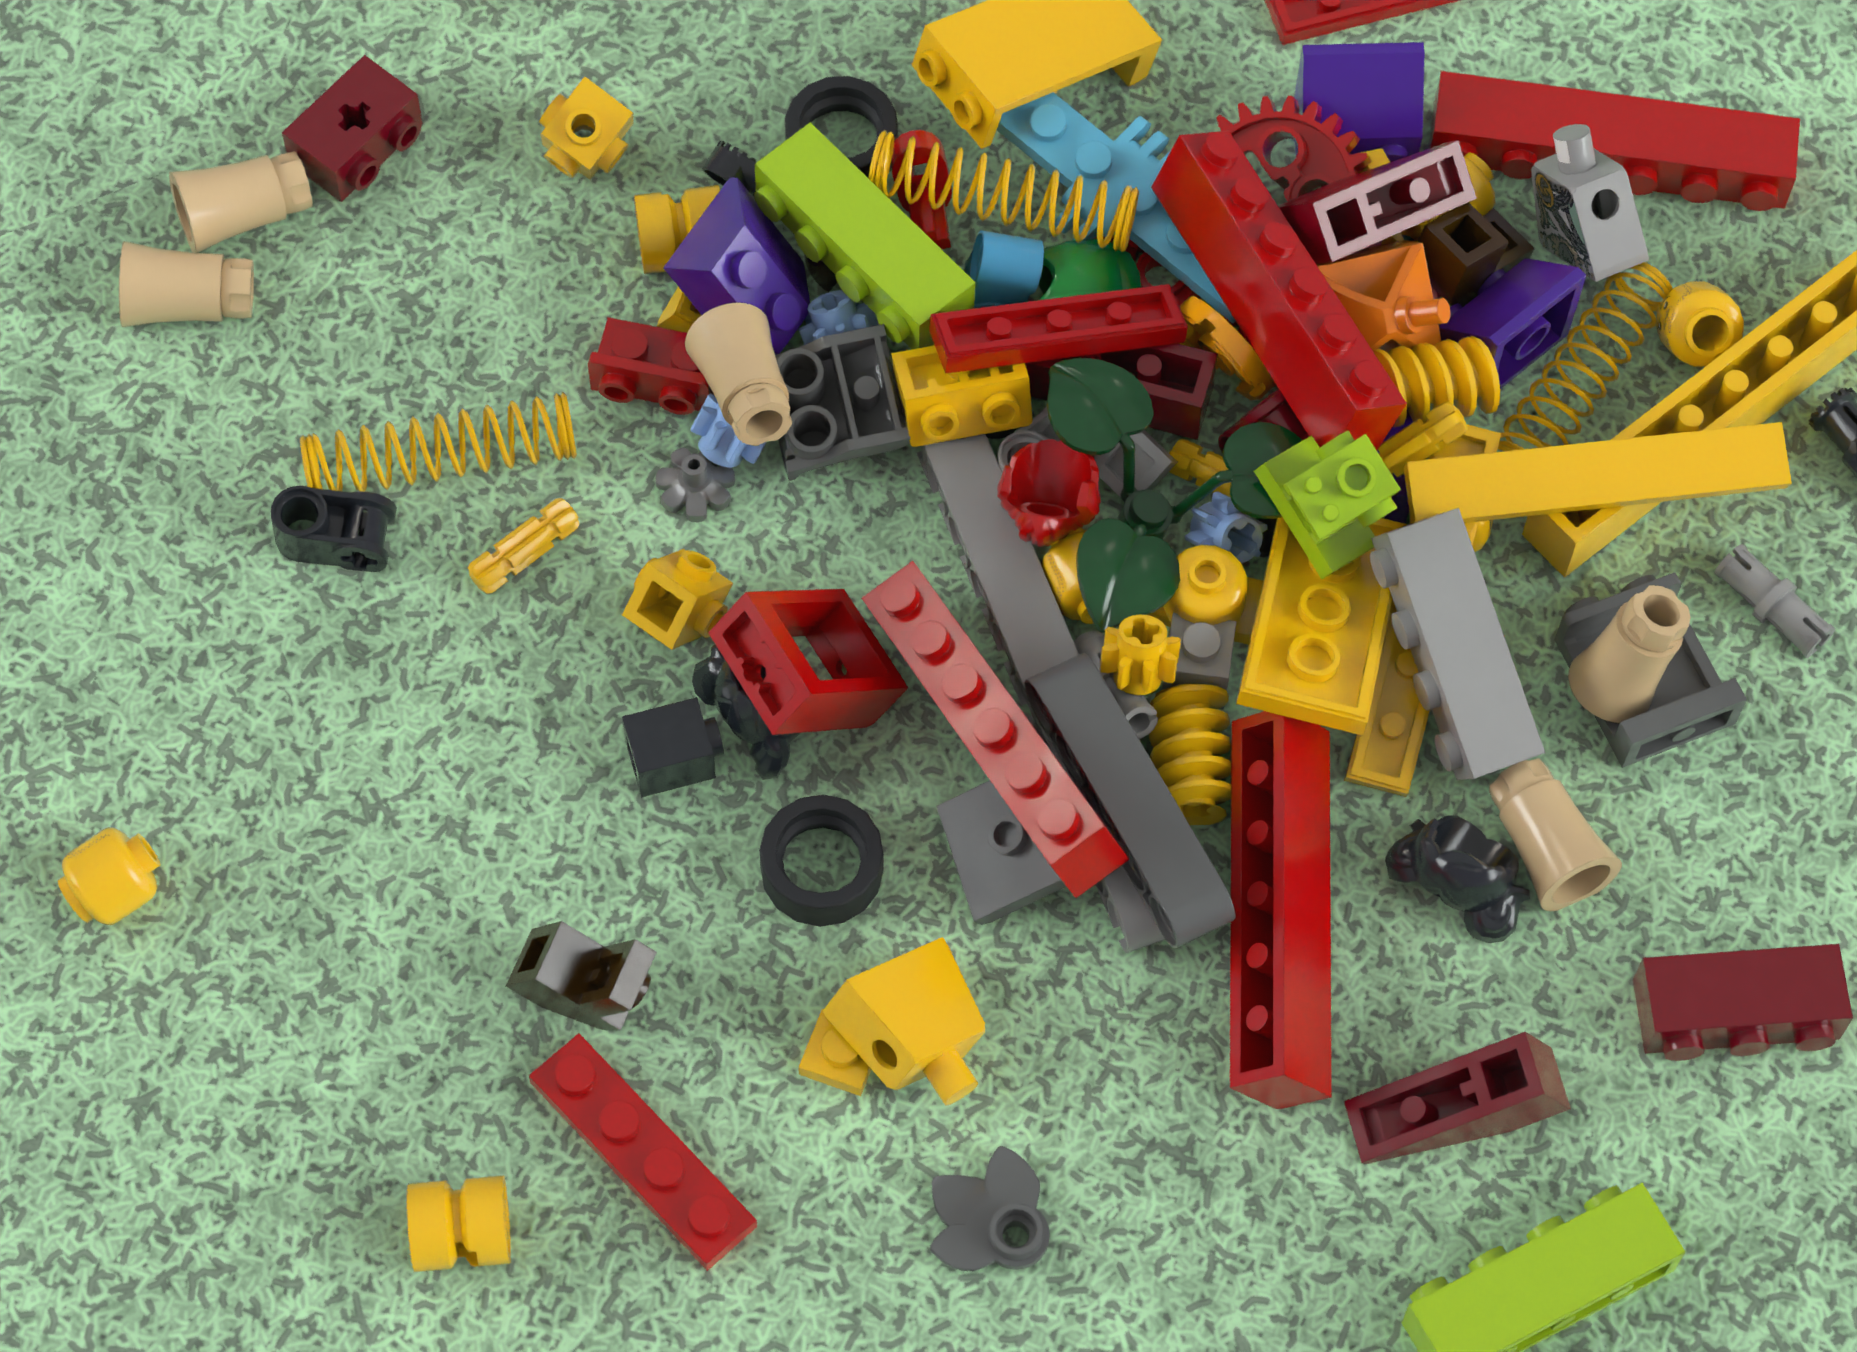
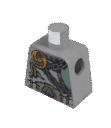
M1568 125L1555 131L1553 139L1556 154L1535 162L1531 169L1538 236L1543 248L1570 266L1579 267L1594 282L1648 261L1649 256L1628 175L1624 167L1593 148L1590 128L1587 125Z

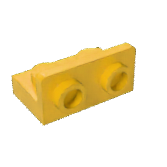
M935 345L892 353L893 371L905 410L906 425L911 438L910 445L913 447L1025 427L1033 422L1030 383L1025 363L945 374Z

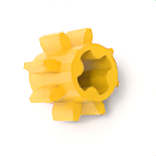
M1149 615L1127 617L1120 623L1119 629L1113 627L1105 629L1099 670L1101 673H1114L1113 679L1117 688L1133 695L1150 694L1160 687L1161 681L1167 683L1175 681L1181 639L1180 637H1167L1166 626L1155 617Z

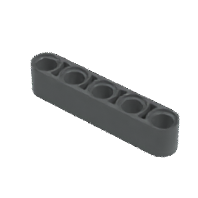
M1081 653L1026 679L1024 682L1025 691L1033 712L1072 780L1130 859L1122 866L1169 945L1176 949L1234 921L1236 918L1235 909L1222 879L1091 658L1087 654Z

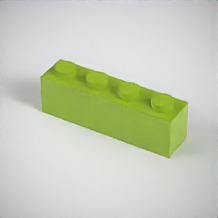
M811 122L755 163L756 192L754 193V198L761 211L773 222L781 220L795 234L796 242L803 253L814 262L821 260L835 274L840 288L852 301L858 303L862 300L877 315L879 325L884 324L886 335L896 343L903 341L911 349L933 346L934 342L929 332L931 314L974 309L976 282Z
M1643 1182L1625 1192H1622L1619 1186L1615 1185L1589 1199L1583 1206L1586 1210L1583 1214L1567 1222H1564L1562 1217L1558 1215L1540 1223L1527 1233L1526 1238L1529 1242L1508 1253L1503 1246L1486 1251L1468 1265L1470 1273L1455 1281L1448 1283L1446 1278L1441 1276L1425 1283L1409 1296L1412 1303L1408 1305L1401 1323L1418 1352H1522L1675 1271L1686 1251Z

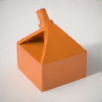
M1400 240L1361 249L1332 263L1316 264L1372 350L1381 349L1389 352L1390 349L1398 346L1412 349L1413 346L1420 343H1429L1435 346L1436 343L1441 341L1438 324L1449 321L1450 307L1445 298L1433 299L1423 243Z

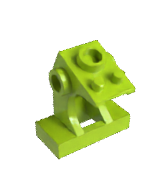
M1349 430L1320 448L1311 435L1254 470V473L1321 579H1324L1374 548L1371 538L1375 537L1369 526L1397 509L1391 497L1401 490L1368 436L1364 434L1354 440Z

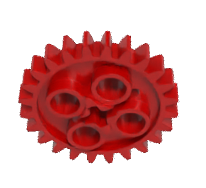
M1288 95L1283 104L1282 111H1277L1273 101L1268 96H1263L1260 114L1254 115L1241 102L1238 104L1239 122L1233 125L1222 115L1216 117L1220 130L1231 133L1244 155L1253 152L1269 177L1285 189L1283 194L1287 201L1304 195L1318 187L1359 174V171L1372 162L1367 153L1350 154L1360 141V138L1354 131L1336 137L1343 123V120L1336 113L1328 117L1323 123H1320L1322 107L1314 101L1310 103L1301 115L1299 114L1298 101L1294 96ZM1283 139L1296 140L1298 143V153L1295 160L1285 167L1273 166L1271 163L1273 147Z

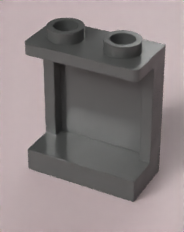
M1671 573L1658 579L1654 575L1642 576L1627 584L1621 590V593L1600 601L1598 597L1591 596L1571 605L1564 612L1554 639L1568 667L1570 668L1572 661L1603 632L1619 608L1636 593L1644 592L1649 585L1670 589L1677 596L1682 585L1677 574ZM1689 623L1687 632L1683 636L1682 645L1661 677L1648 711L1620 723L1606 721L1597 716L1595 718L1623 768L1735 725L1747 698L1736 678L1721 682Z

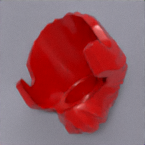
M1040 440L1037 443H1029L1018 450L1012 456L1010 464L1004 466L1002 476L997 485V497L1001 500V507L1008 512L1011 519L1015 520V526L1019 530L1020 539L1025 542L1031 541L1033 545H1038V547H1049L1051 543L1065 538L1071 531H1076L1078 528H1082L1093 521L1100 512L1101 503L1098 485V466L1093 456L1072 450L1061 440Z

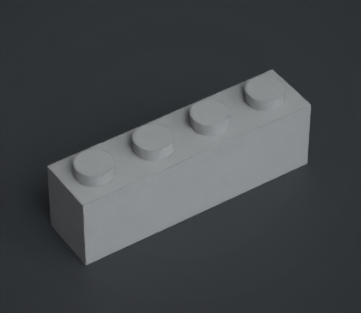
M1459 508L1442 512L1372 537L1371 539L1376 551L1370 553L1371 566L1380 586L1384 589L1389 587L1397 612L1392 613L1393 629L1400 645L1405 650L1410 648L1419 672L1413 675L1414 688L1423 708L1427 711L1432 709L1440 734L1435 735V747L1444 768L1449 772L1453 770L1456 780L1475 779L1545 753Z

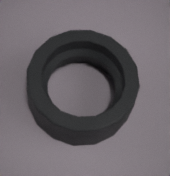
M851 76L826 77L808 84L792 99L785 115V140L789 139L810 122L812 123L817 117L839 111L856 113L872 122L876 128V142L880 133L884 130L887 133L890 131L893 133L894 141L898 138L897 112L887 94L871 82ZM876 142L866 152L854 157H847L867 178L869 177Z
M824 794L797 799L780 809L765 827L759 849L760 868L765 892L778 910L796 922L819 927L844 923L862 913L878 894L884 871V853L880 831L866 811L847 799ZM819 828L841 831L853 840L859 850L861 862L857 875L851 883L839 890L818 893L801 889L791 882L785 873L783 863L786 847L794 837L806 830Z

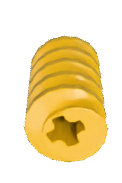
M1474 336L1460 339L1458 343L1448 339L1436 343L1435 346L1429 343H1420L1413 346L1412 349L1398 346L1390 349L1389 352L1381 349L1372 350L1407 403L1392 426L1394 428L1404 425L1407 409L1412 421L1421 419L1424 423L1428 420L1426 414L1430 411V406L1431 409H1434L1443 402L1454 403L1463 417L1474 415L1477 402L1485 414L1494 413L1498 409L1500 404V384L1497 368L1488 347L1479 338Z
M1181 684L1166 688L1158 692L1150 702V705L1156 710V717L1158 718L1155 728L1149 733L1151 745L1154 747L1150 754V759L1189 825H1211L1222 822L1227 816L1226 810L1216 805L1231 799V784L1221 781V779L1231 774V761L1219 757L1228 753L1231 749L1230 738L1219 733L1230 725L1228 713L1219 710V708L1227 704L1229 695L1225 689L1208 684Z

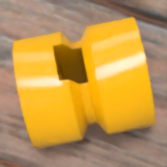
M719 185L685 189L679 203H675L669 194H662L661 192L634 195L644 274L666 272L663 267L719 193Z
M504 1175L467 1178L460 1190H453L446 1180L409 1183L407 1185L408 1238L414 1272L452 1269L460 1257H465L472 1267L510 1264L509 1207Z

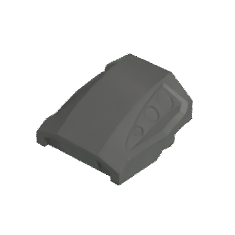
M884 324L823 336L801 347L775 355L780 373L789 392L788 402L791 410L789 414L792 425L787 433L778 439L789 481L795 480L802 473L818 468L894 451L910 444L911 438L900 403Z

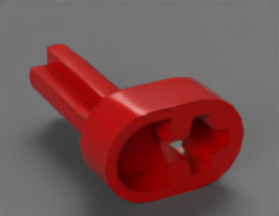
M911 130L901 134L894 141L891 160L892 175L895 182L909 139L914 136L916 141L911 172L912 198L924 175H916L914 166L925 163L927 166L933 144L939 143L935 177V203H937L950 174L944 147L940 139L933 133L924 130ZM904 174L897 189L898 199L902 207L910 213V219L941 249L951 248L946 207L952 198V186L942 206L934 210L929 202L928 178L920 198L910 205L905 196Z

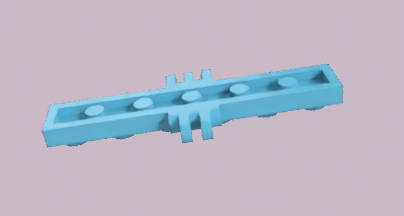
M1054 92L1002 114L997 127L999 133L1051 175L1054 170L1058 169L1059 182L1068 188L1061 199V202L1065 205L1068 203L1076 177L1080 174L1083 176L1079 220L1082 218L1085 222L1079 227V236L1089 216L1099 185L1103 180L1107 182L1103 225L1104 237H1106L1124 188L1128 185H1131L1133 189L1137 187L1139 198L1129 239L1230 322H1235L1229 309L1151 188L1170 153L1169 151L1161 160L1156 158L1169 142V138L1161 131H1157L1141 146L1139 142L1149 131L1151 123L1142 116H1139L1113 141ZM1074 204L1062 230L1064 234L1073 228ZM1099 206L1084 239H1094L1097 236ZM1065 209L1059 214V216L1055 220L1056 228L1060 223V220L1063 216Z

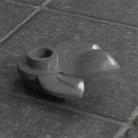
M999 1146L989 1161L984 1180L978 1177L963 1175H939L934 1177L932 1180L934 1207L947 1228L935 1237L930 1245V1251L944 1264L962 1271H976L994 1263L1013 1270L1025 1269L1036 1264L1047 1251L1050 1231L1045 1217L1036 1209L1039 1200L1040 1182L1034 1170L1016 1152L1007 1147ZM1011 1227H1019L1026 1231L1029 1239L1020 1247H1012L1004 1241V1232Z

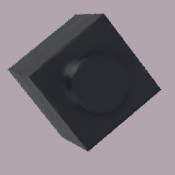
M697 697L622 716L625 743L641 798L716 778L714 757L724 754L722 739L715 717L703 719Z

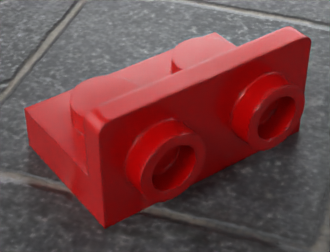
M610 317L607 318L598 352H592L588 361L591 390L599 391L606 399L618 403H628L633 401L634 398L659 403L666 411L678 415H688L693 413L694 410L700 411L707 396L713 394L705 377L686 351V332Z

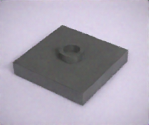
M990 780L936 806L974 922L980 925L991 923L1067 887L1049 865Z

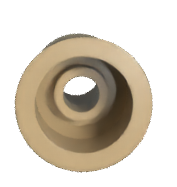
M288 152L272 158L264 155L238 163L206 169L169 172L170 187L176 211L193 253H199L225 239L257 227L285 220L287 214L301 212L313 206L308 178L302 161L296 152Z
M126 241L123 242L119 274V311L122 327L156 322H222L223 316L235 319L252 318L254 297L253 260L244 258L224 259V254L174 251Z
M728 303L717 306L701 315L690 327L686 335L685 347L688 355L701 371L716 397L724 419L732 425L737 438L747 445L759 446L762 443L780 439L792 425L789 414L791 411L788 402L789 392L777 364L772 347L769 322L765 313L751 304Z
M1649 585L1644 592L1636 593L1619 608L1609 625L1596 640L1572 661L1568 673L1570 688L1578 702L1590 713L1606 721L1620 723L1648 711L1657 685L1668 664L1681 647L1683 636L1687 632L1691 619L1688 606L1677 598L1674 591L1663 586Z
M1541 759L1524 760L1502 771L1499 777L1490 784L1489 792L1495 805L1500 810L1499 818L1512 838L1528 870L1542 909L1558 911L1597 894L1618 875L1622 867L1621 860L1596 834L1575 806L1561 781L1554 779L1549 768Z

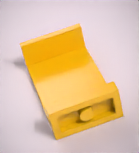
M987 0L925 25L911 66L917 72L922 83L930 87L952 113L955 122L965 129L979 147L983 149L992 144L1002 114L1110 68L1118 74L1128 87L1146 78L1162 39L1128 0Z

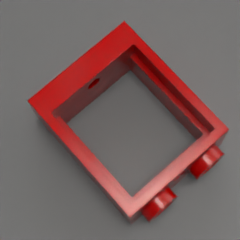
M845 589L745 592L708 632L772 735L867 728L874 724L908 689L905 681ZM806 636L833 679L819 680L792 637ZM842 664L847 670L846 675L842 672ZM762 666L766 669V677L764 679L760 675Z

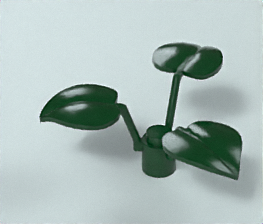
M1068 359L1059 361L1050 367L1047 412L1051 426L1059 439L1072 450L1087 455L1109 453L1118 443H1120L1123 449V489L1120 493L1121 499L1125 502L1117 519H1101L1091 525L1081 538L1076 554L1077 577L1081 595L1087 611L1099 632L1105 633L1107 627L1115 628L1119 626L1127 617L1153 613L1163 607L1173 597L1180 583L1179 562L1174 550L1163 538L1170 524L1179 523L1186 512L1220 485L1231 482V501L1239 512L1260 519L1281 518L1280 512L1254 473V470L1303 440L1292 431L1273 423L1258 422L1242 426L1228 438L1224 445L1223 460L1228 470L1217 472L1178 505L1171 506L1166 497L1160 492L1151 489L1138 491L1135 488V444L1130 435L1138 434L1147 429L1154 415L1152 401L1143 384L1124 368L1098 359Z

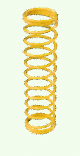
M884 130L878 137L868 178L888 198L896 193L905 174V196L908 203L912 205L920 198L929 178V202L931 207L936 210L944 203L953 183V208L959 216L968 208L977 188V214L980 220L984 221L992 213L1002 190L1001 219L1007 227L1015 220L1026 194L1025 225L1029 232L1036 229L1050 199L1049 230L1054 238L1062 232L1074 204L1073 236L1077 243L1086 237L1099 206L1097 241L1101 248L1106 247L1115 232L1113 241L1115 252L1120 250L1123 253L1127 248L1139 198L1137 187L1133 189L1131 185H1128L1124 188L1113 221L1103 241L1107 195L1106 180H1103L1099 185L1089 216L1079 236V217L1083 188V176L1081 174L1076 177L1065 211L1055 230V210L1059 182L1058 169L1052 172L1040 209L1031 225V203L1035 176V166L1033 163L1028 167L1016 204L1007 220V196L1011 170L1010 158L1004 162L994 194L983 215V189L987 164L986 153H983L980 157L969 192L959 209V183L964 151L962 147L957 149L943 192L937 203H935V177L939 143L933 144L921 183L912 198L911 172L916 139L914 136L909 139L899 173L888 193L887 177L893 155L894 135L891 131L887 133Z
M1647 262L1631 267L1650 276L1660 287L1641 275L1628 272H1619L1606 279L1605 291L1596 294L1592 301V308L1587 309L1581 314L1580 326L1569 330L1567 343L1562 344L1556 349L1554 354L1555 361H1551L1544 366L1541 373L1542 379L1531 383L1529 389L1530 396L1521 399L1516 407L1517 414L1505 420L1504 432L1501 433L1500 439L1506 437L1507 441H1499L1497 450L1512 451L1524 449L1515 444L1511 437L1521 438L1538 448L1552 446L1536 437L1528 428L1523 418L1545 425L1562 439L1563 445H1569L1563 433L1575 435L1581 432L1582 427L1577 416L1588 417L1593 415L1594 407L1590 398L1601 399L1606 397L1607 390L1603 381H1615L1619 378V371L1615 363L1626 364L1630 362L1632 355L1628 346H1639L1644 342V336L1640 328L1650 329L1656 326L1657 320L1653 311L1658 310L1661 302L1645 299L1638 295L1627 285L1622 277L1634 278L1646 283L1656 290L1664 300L1673 288L1663 273ZM1612 281L1615 282L1619 290H1609ZM1610 294L1623 296L1640 305L1650 315L1651 322L1649 324H1642L1630 319L1616 306ZM1606 295L1612 309L1597 307L1599 299ZM1598 312L1612 314L1627 322L1638 333V340L1635 342L1628 341L1616 335L1602 321ZM1593 313L1600 327L1585 325L1587 316ZM1586 329L1598 331L1615 340L1625 350L1626 358L1618 359L1603 352L1590 339ZM1581 330L1588 344L1572 343L1574 334ZM1573 347L1586 349L1600 356L1612 367L1614 371L1613 376H1604L1594 372L1577 356ZM1568 348L1576 362L1560 360L1562 351ZM1556 365L1557 370L1565 381L1547 378L1549 369ZM1561 365L1574 367L1592 377L1600 386L1601 393L1592 394L1578 387L1565 374ZM1548 382L1559 384L1578 394L1587 403L1588 411H1578L1566 405L1552 391ZM1543 383L1551 398L1534 396L1536 387ZM1535 400L1547 402L1564 411L1575 422L1576 428L1571 430L1555 424L1544 414ZM1531 401L1536 413L1540 417L1522 414L1521 411L1524 404ZM1518 419L1528 436L1522 433L1509 432L1511 422Z
M564 392L560 395L558 393L554 395L557 414V435L559 438L558 446L543 401L537 396L533 400L534 452L520 409L511 400L508 405L509 456L493 408L487 404L483 410L485 460L482 457L469 414L462 408L459 412L458 420L460 466L445 420L437 412L434 417L435 470L420 424L416 418L412 417L409 422L411 475L409 474L395 428L390 421H387L385 424L386 480L369 429L362 425L360 428L361 484L344 433L338 429L335 433L336 473L338 475L336 488L331 478L319 437L315 433L312 435L308 434L307 437L302 435L300 437V447L307 487L323 489L320 481L318 454L329 490L342 491L343 450L356 490L365 492L367 489V443L380 484L388 490L392 484L391 438L405 480L413 486L417 476L416 434L429 474L437 482L441 477L440 428L456 474L462 478L466 472L465 424L481 470L487 474L491 461L489 452V417L504 463L509 469H512L515 464L514 414L528 457L536 465L540 455L538 444V407L556 459L561 461L563 456L567 460L570 457L575 459L577 453L567 395Z

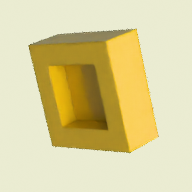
M822 1009L798 1067L799 1075L861 1096L871 1068L828 1021Z

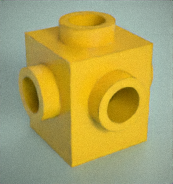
M584 76L568 99L562 94L557 95L539 120V123L545 127L541 133L542 145L548 149L544 155L545 159L570 178H573L579 172L588 179H591L599 168L609 173L628 147V144L622 138L633 125V112ZM579 130H589L593 133L585 138L575 135Z
M681 549L658 559L652 558L645 564L635 580L634 591L622 616L673 650L700 637H710L708 632L727 613L728 608L723 603L733 582L718 573L716 565L708 557L695 551Z

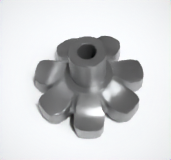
M679 448L671 454V464L674 468L663 467L657 471L656 487L665 491L661 496L662 506L670 513H676L683 506H686V517L691 522H702L706 519L707 505L716 511H722L731 502V495L726 488L735 485L733 468L718 466L708 460L701 452L699 454H691L688 449Z

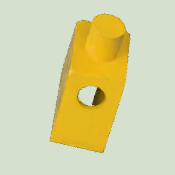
M943 937L847 979L822 1011L828 1021L887 1088L899 1090L927 1077L944 1105H950L968 1095L978 1085V1081L962 1058L965 1057L985 1033V1022Z

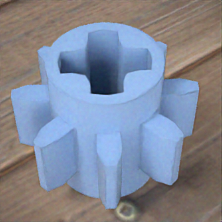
M842 290L825 293L809 304V314L805 318L806 325L799 328V332L804 345L823 336L877 326L878 322L874 312L865 303L859 304V302H854Z
M713 394L707 396L691 427V432L701 436L698 442L700 452L708 460L722 467H736L743 458L752 464L756 463L766 444L765 442L759 446H752L740 441L735 435L732 425L724 419L716 397Z
M1216 491L1213 493L1212 502L1192 509L1193 517L1190 523V532L1185 535L1186 541L1196 546L1216 545L1230 551L1241 563L1249 561L1254 556H1260L1259 549L1262 544V533L1268 529L1267 524L1239 512L1234 507L1230 497Z

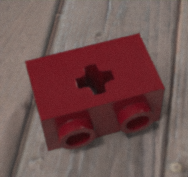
M363 55L282 132L286 153L296 152L302 161L307 177L337 200L343 202L355 189L362 191L369 187L376 179L380 171V165L396 150L400 152L405 151L416 141L423 125L418 94L369 57Z

